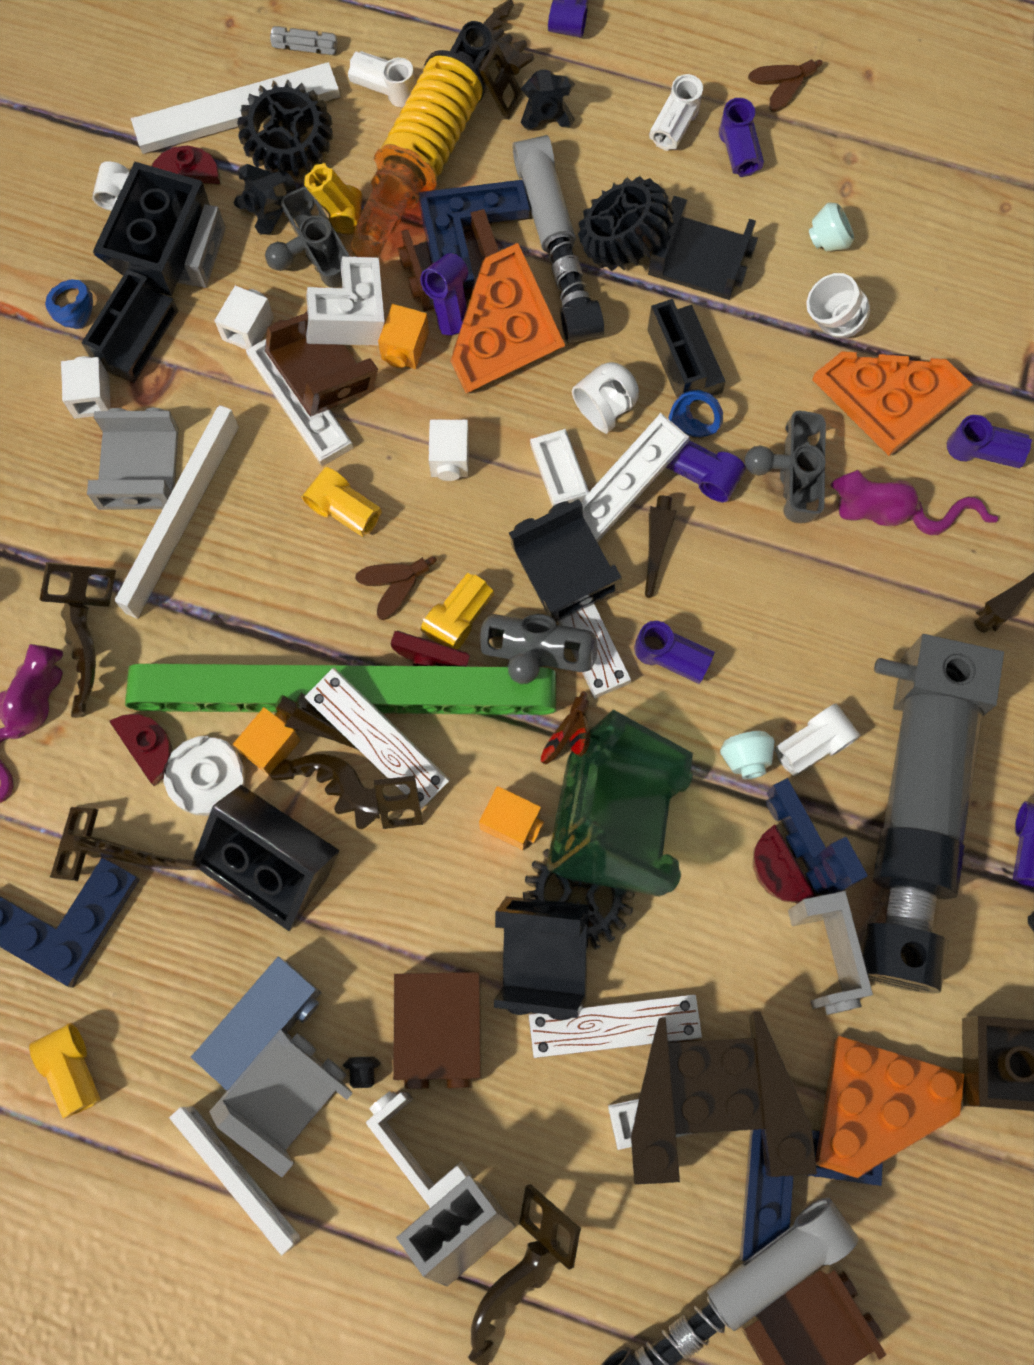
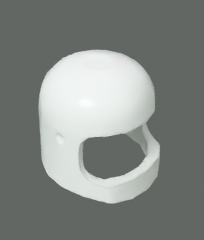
M833 273L820 279L809 292L806 302L807 311L812 319L826 334L834 338H849L856 335L864 328L870 315L868 298L853 278L844 273Z
M609 362L601 364L577 383L572 389V396L581 413L595 428L607 434L615 427V418L633 408L639 397V388L634 376L628 369L621 364Z

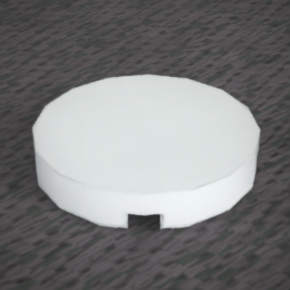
M197 736L183 742L171 753L167 761L169 764L166 768V773L164 772V785L168 796L179 808L196 816H209L214 804L239 785H245L246 769L241 756L228 742L222 739L209 738L208 736Z

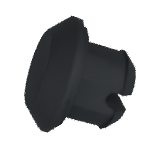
M374 1056L348 1058L343 1067L350 1069L349 1085L353 1089L371 1088L375 1084L374 1068L379 1067L381 1062Z

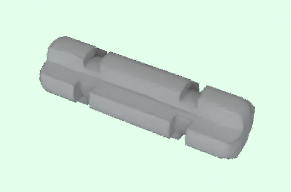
M274 26L271 30L270 40L274 48L286 49V46H290V50L317 53L318 50H321V54L334 55L337 50V37L334 33L322 32V35H318V31L290 28V31H287L286 27Z

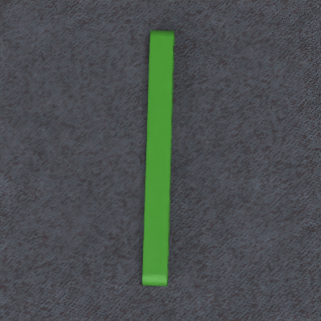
M134 664L128 668L125 706L127 708L138 711L260 712L264 707L271 713H276L278 710L275 709V705L282 694L296 701L301 692L307 695L335 667L382 714L546 715L556 712L557 673L553 669L539 667L538 676L534 681L528 684H518L510 678L507 667Z

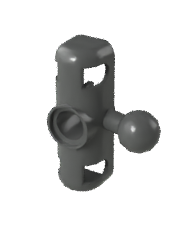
M306 187L284 195L281 199L283 211L297 237L286 244L278 241L270 244L265 252L268 266L277 271L286 270L292 265L293 256L305 250L306 257L312 262L316 271L319 272L323 283L330 288L342 287V256H350L320 203ZM316 204L319 215L312 216L311 211Z
M799 410L795 411L786 423L785 430L788 435L785 440L784 454H773L768 447L759 445L752 447L746 453L744 461L746 469L751 474L758 476L765 475L771 469H780V479L784 485L783 496L786 499L783 513L791 522L802 524L816 519L824 509L826 422L821 414ZM820 431L818 443L815 446L810 445L808 436L815 435ZM819 499L817 511L806 510L807 503Z
M491 614L482 623L480 632L481 652L488 656L510 659L507 667L508 674L518 684H528L534 681L538 676L539 667L541 666L587 672L592 669L597 659V638L592 631L556 625L555 620L548 615L534 614L521 619ZM492 637H503L502 648H493L489 644V640ZM564 648L579 651L578 661L569 662L566 660Z

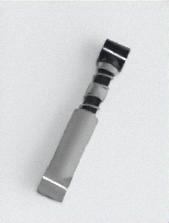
M548 135L513 142L512 148L516 171L519 179L522 178L542 250L549 253L548 258L553 264L552 272L556 286L562 291L560 299L563 307L560 308V318L567 344L602 337L604 336V321L599 302L592 300L589 293L584 291L586 283L581 282L583 273L579 260H577L578 256L573 255L572 252L576 237L555 170L550 138Z
M826 1197L815 1201L798 1215L792 1227L707 1290L709 1294L707 1296L708 1302L701 1308L694 1306L695 1312L689 1317L682 1315L680 1319L669 1325V1332L666 1333V1331L662 1330L663 1336L652 1345L646 1342L647 1348L643 1346L638 1348V1350H631L630 1347L621 1348L611 1354L601 1365H677V1362L683 1357L689 1360L690 1357L692 1358V1355L695 1356V1353L703 1349V1345L709 1344L711 1336L717 1332L724 1333L725 1326L736 1331L819 1267L831 1265L843 1259L857 1245V1234L830 1198Z

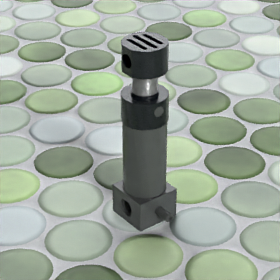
M922 634L901 658V662L878 658L875 662V673L898 678L893 709L903 711L884 827L880 833L873 882L891 892L887 908L888 915H886V923L867 924L862 954L867 975L871 982L920 993L935 994L940 993L942 990L949 940L932 932L933 917L935 916L934 910L936 909L937 899H952L958 896L965 851L963 842L982 717L997 705L1004 651ZM901 953L904 955L906 959V964L903 962L901 958Z

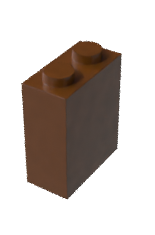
M480 973L394 974L393 1080H404V1089H429V1080H447V1088H472V1079H482Z

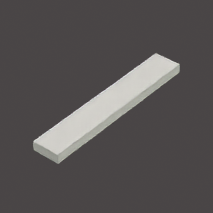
M327 62L131 118L142 154L238 127V118L242 117L241 105H249V93L259 96L258 89L260 85L266 90L272 89L273 80L279 87H284L288 79L294 89L302 82L306 87V93L312 90L317 93L318 101L323 100L325 102L339 98V89L330 64Z
M219 405L215 410L120 588L115 602L125 614L136 619L139 618L239 426L231 409Z

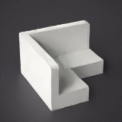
M342 256V288L307 287L308 326L306 341L308 344L379 345L378 340L384 326L379 258Z

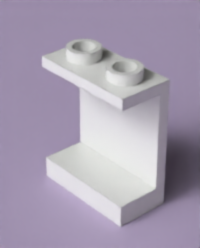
M389 1091L369 1108L374 1115L365 1123L431 1208L468 1175L472 1176V1174L461 1161L434 1184L387 1123L413 1098L408 1092H400L397 1095L395 1091L392 1093Z

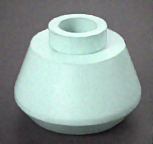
M827 203L812 219L813 227L809 229V235L817 249L823 247L828 252L850 248L854 241V233L844 210L838 203Z
M765 731L746 732L725 740L720 754L733 773L742 774L743 779H753L765 775V768L772 765L775 741Z

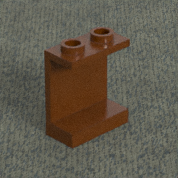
M484 209L471 212L472 230L464 232L474 275V286L483 260L499 252ZM409 230L401 231L403 247L398 248V253L403 269L410 268L412 277L408 278L413 299L420 298L424 312L435 309L433 299L425 293L420 282L422 272L432 265L428 244L425 242L413 245ZM474 287L463 288L465 299H470Z
M307 311L288 320H279L272 326L267 327L265 352L310 417L373 392L378 368L371 358L357 363L345 345L307 343Z
M824 1265L811 1273L740 1327L762 1365H854L870 1353L879 1360L887 1355L879 1343L884 1338V1335L869 1312L862 1315L853 1298L858 1296L853 1283L843 1270L837 1273L835 1269L828 1265Z

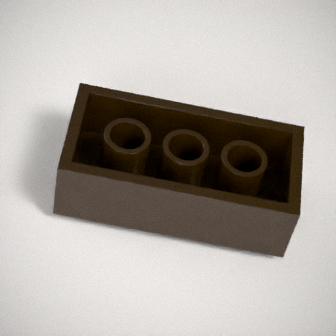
M988 1016L962 1018L963 1106L1034 1112V1020Z

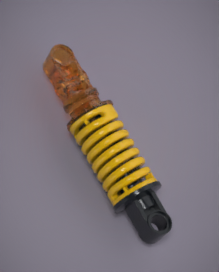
M478 21L467 22L462 27L450 51H434L426 59L423 73L418 78L416 85L394 122V126L388 133V137L374 155L378 171H376L371 180L373 191L356 224L351 240V250L356 257L379 258L390 236L396 231L405 211L416 207L420 197L419 192L435 190L437 177L442 173L443 166L447 163L449 155L453 152L455 144L459 141L460 134L464 131L466 123L470 120L477 103L483 99L486 93V83L479 69L490 46L492 35L488 27ZM362 235H370L376 242L367 241Z

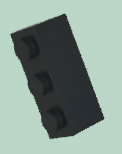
M134 161L95 245L94 255L121 275H124L126 270L129 269L147 277L154 291L172 296L185 267L186 258L204 204L210 205L203 181Z
M239 785L212 806L193 859L201 865L200 871L290 931L327 880L340 850L243 785Z

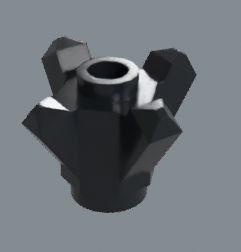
M549 70L536 71L520 88L529 98L520 122L524 128L532 130L538 127L541 120L555 119L561 127L570 128L575 118L564 102L563 97L565 95L569 96L575 83L567 76L554 75Z
M250 164L241 165L238 169L239 179L244 180L245 187L242 194L236 195L233 202L234 206L239 209L246 208L249 212H253L258 218L254 225L260 235L270 234L283 213L281 199L284 195L297 190L295 182L287 172L273 173Z

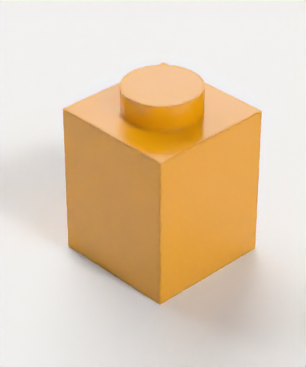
M395 304L391 305L378 340L383 361L397 368H417L429 335L427 313Z
M263 707L232 745L241 755L270 776L277 765L288 757L301 740L295 730L284 727L288 717L286 714L277 711L274 715Z
M497 786L479 820L480 830L524 850L528 841L536 842L545 822L539 819L541 816L540 806Z

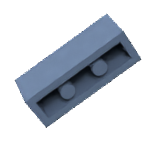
M278 956L194 1052L191 1058L224 1089L228 1090L280 1029L290 1036L288 1031L298 1020L304 1023L315 1012L320 1004L316 999L322 992L286 960Z

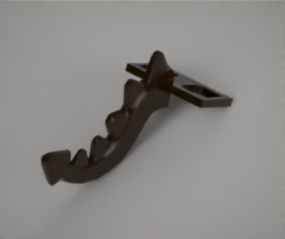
M507 0L493 8V13L483 23L490 30L492 40L486 53L487 57L479 70L504 119L510 118L523 94L514 75L519 74L520 69L534 60L532 53H522L527 46L525 40L512 43V35L507 34L503 36L504 30L498 29L503 26L500 19L509 16L514 6L513 0ZM492 60L496 61V68L499 71L494 81L489 73V65ZM508 84H510L514 92V98L507 108L503 100V93Z
M46 562L39 600L42 602L64 603V607L61 610V617L65 621L66 626L64 639L66 643H72L71 655L73 660H78L76 670L78 673H81V679L77 682L79 695L74 696L71 717L79 718L86 712V703L93 688L96 668L95 646L87 626L89 608L85 605L110 606L116 570L112 568ZM63 571L71 573L69 590L65 595L48 594L49 579L52 572ZM91 575L108 576L106 594L103 598L86 597L87 583Z
M311 754L292 761L283 759L271 772V779L277 781L294 779L297 771L300 770L305 777H310L315 770H318L316 779L319 783L332 780L325 787L326 794L340 796L334 808L337 814H344L354 811L355 824L358 829L363 830L376 818L379 819L380 817L383 829L423 825L415 776L374 780V788L368 789L363 786L356 771L348 762L336 756L326 754ZM405 784L410 788V793L406 795L386 796L383 793V788L386 786ZM411 809L415 815L411 819L390 820L388 812Z
M71 807L50 878L78 881L86 855L93 858H110L170 870H200L201 865L194 859H173L101 838L91 837L99 810L95 808ZM80 813H87L83 832L80 835H73L78 815ZM75 852L76 857L70 874L62 875L61 870L67 853Z
M531 1184L525 1186L519 1224L537 1241L528 1243L522 1261L501 1276L488 1289L476 1310L471 1325L472 1351L468 1359L477 1365H488L490 1362L494 1342L486 1339L496 1329L490 1323L492 1320L502 1319L505 1316V1303L510 1302L516 1306L521 1302L525 1289L528 1287L541 1288L545 1283V1272L549 1267L561 1262L568 1270L574 1268L581 1228ZM531 1198L542 1209L540 1229L529 1218ZM559 1223L569 1232L571 1237L568 1254L560 1247V1242L556 1240Z

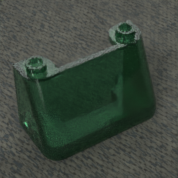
M613 709L590 730V744L586 753L579 757L571 751L568 757L547 859L548 871L565 879L658 897L672 892L680 881L681 871L677 858L668 854L663 855L670 799L678 792H684L692 781L693 772L691 771L693 753Z

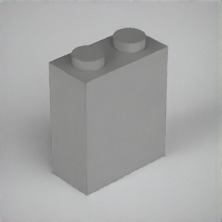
M468 1175L396 1238L424 1278L448 1287L516 1226L491 1192Z

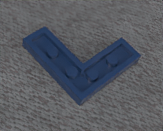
M523 180L418 192V203L432 264L447 253L457 254L461 257L468 268V278L463 283V288L474 287V275L462 226L471 225V212L484 209L489 223L529 218L530 208Z
M788 778L774 784L767 792L769 797L766 800L767 807L777 822L782 821L789 834L786 836L787 844L796 858H802L808 869L806 879L816 895L821 894L823 896L846 891L868 876L847 837L825 847Z
M101 858L57 928L0 896V947L67 987L73 988L140 881V878Z
M761 1129L750 1130L740 1260L742 1261L748 1260L790 1228L793 1176L770 1177L765 1174ZM812 1130L816 1158L820 1131ZM883 1163L859 1178L817 1165V1174L807 1176L882 1186Z

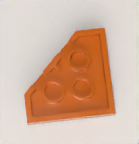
M518 243L486 257L482 262L450 359L466 394L565 346Z
M844 351L840 352L816 371L812 379L888 456L892 455L969 392L973 385L947 359L931 358L930 362L909 360V356L879 354L877 358L859 357L857 352Z
M839 1036L834 1042L815 1158L816 1165L859 1178L874 1167L919 1142L927 1135L954 1121L960 1116L964 1074Z

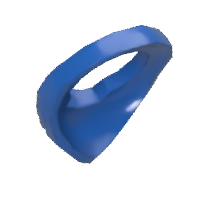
M71 279L61 282L52 288L46 297L45 305L47 312L57 323L68 328L82 329L91 315L93 296L90 289L80 280ZM72 288L79 290L75 302L67 304L62 308L59 305H55L57 296L63 291Z
M691 390L684 392L675 400L668 418L686 435L706 437L716 433L723 423V410L718 400L710 393L702 390ZM694 400L704 401L712 408L714 413L713 424H703L698 419L693 418L690 412V404Z

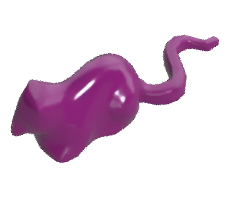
M859 470L847 473L833 480L830 485L840 495L839 515L845 520L868 519L882 526H898L905 523L908 519H912L917 528L928 535H940L948 530L959 514L965 509L976 510L985 522L996 523L998 521V516L990 515L982 501L975 497H964L958 500L941 520H929L923 513L922 504L918 499L916 489L911 483L904 480L886 483L872 482L865 478Z
M34 644L29 645L24 663L17 668L8 689L0 693V719L5 727L0 728V743L6 739L22 738L35 731L46 721L49 713V696L60 683L63 671L55 665L63 657L61 649ZM1 759L0 803L11 795L14 786L12 775Z

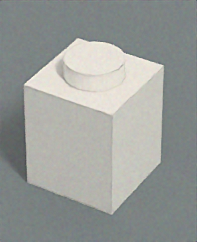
M235 285L214 321L222 340L247 350L261 342L267 327L270 326L274 317L268 299L261 292L254 289L246 290Z
M81 356L74 360L61 361L62 401L74 419L93 417L94 411H108L111 409L109 375L99 357Z
M430 420L429 467L431 477H438L444 481H454L459 479V477H468V420Z

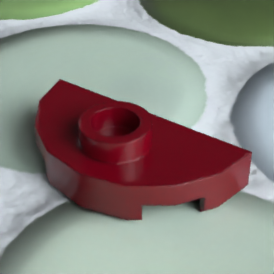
M188 145L173 147L161 153L152 163V167L197 179L206 184H221L220 173L214 159L210 154L198 147Z
M398 630L394 631L390 643L395 652L413 661V666L467 667L470 657L466 652Z
M140 714L121 715L110 720V724L149 782L155 786L164 777V772L166 773V768L169 764L167 761L172 751V744L167 732L153 719Z
M774 824L761 835L753 851L752 866L757 881L768 894L784 902L799 903L803 899L816 897Z

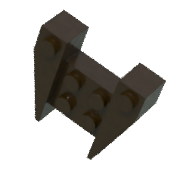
M760 1011L749 1015L751 1038L668 1043L666 1017L658 1019L630 1136L635 1185L680 1182L676 1134L761 1129L765 1174L767 1176L780 1177L817 1174L812 1127Z

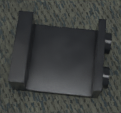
M673 196L671 204L674 211L672 215L674 225L668 229L670 236L661 239L662 248H654L652 250L648 275L730 300L734 286L741 288L748 268L742 265L745 257L752 259L759 237L753 236L756 220L749 219L743 235L684 217L687 199Z
M579 499L571 503L568 501L558 503L549 510L548 514L536 520L534 518L523 520L514 527L513 531L509 532L514 552L547 615L552 617L555 622L622 590V577L615 564L610 566L583 517V505Z
M505 897L495 911V928H504L503 987L494 999V1008L507 1009L508 1012L516 1015H525L530 1012L548 1014L549 1017L556 1020L579 1017L586 1002L589 905Z

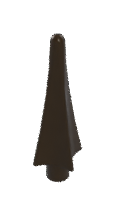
M664 495L657 497L656 507L650 506L648 569L645 587V597L652 598L654 595L661 559L677 510H671L673 499Z
M1034 572L1005 592L985 602V607L976 612L980 617L974 621L975 627L980 632L985 633L991 627L996 632L1002 623L1008 620L1016 607L1034 587Z
M302 692L296 701L283 694L279 697L275 709L288 715L284 727L311 733L357 749L305 698L306 695Z

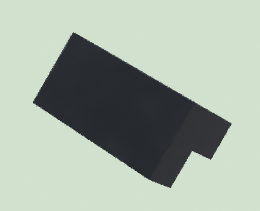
M127 269L81 343L89 357H99L107 372L135 383L178 313V308L173 298L154 291L147 277Z
M673 299L652 305L647 331L676 398L684 392L691 390H702L710 393L712 396L723 393L726 381L693 306L689 305L677 309Z

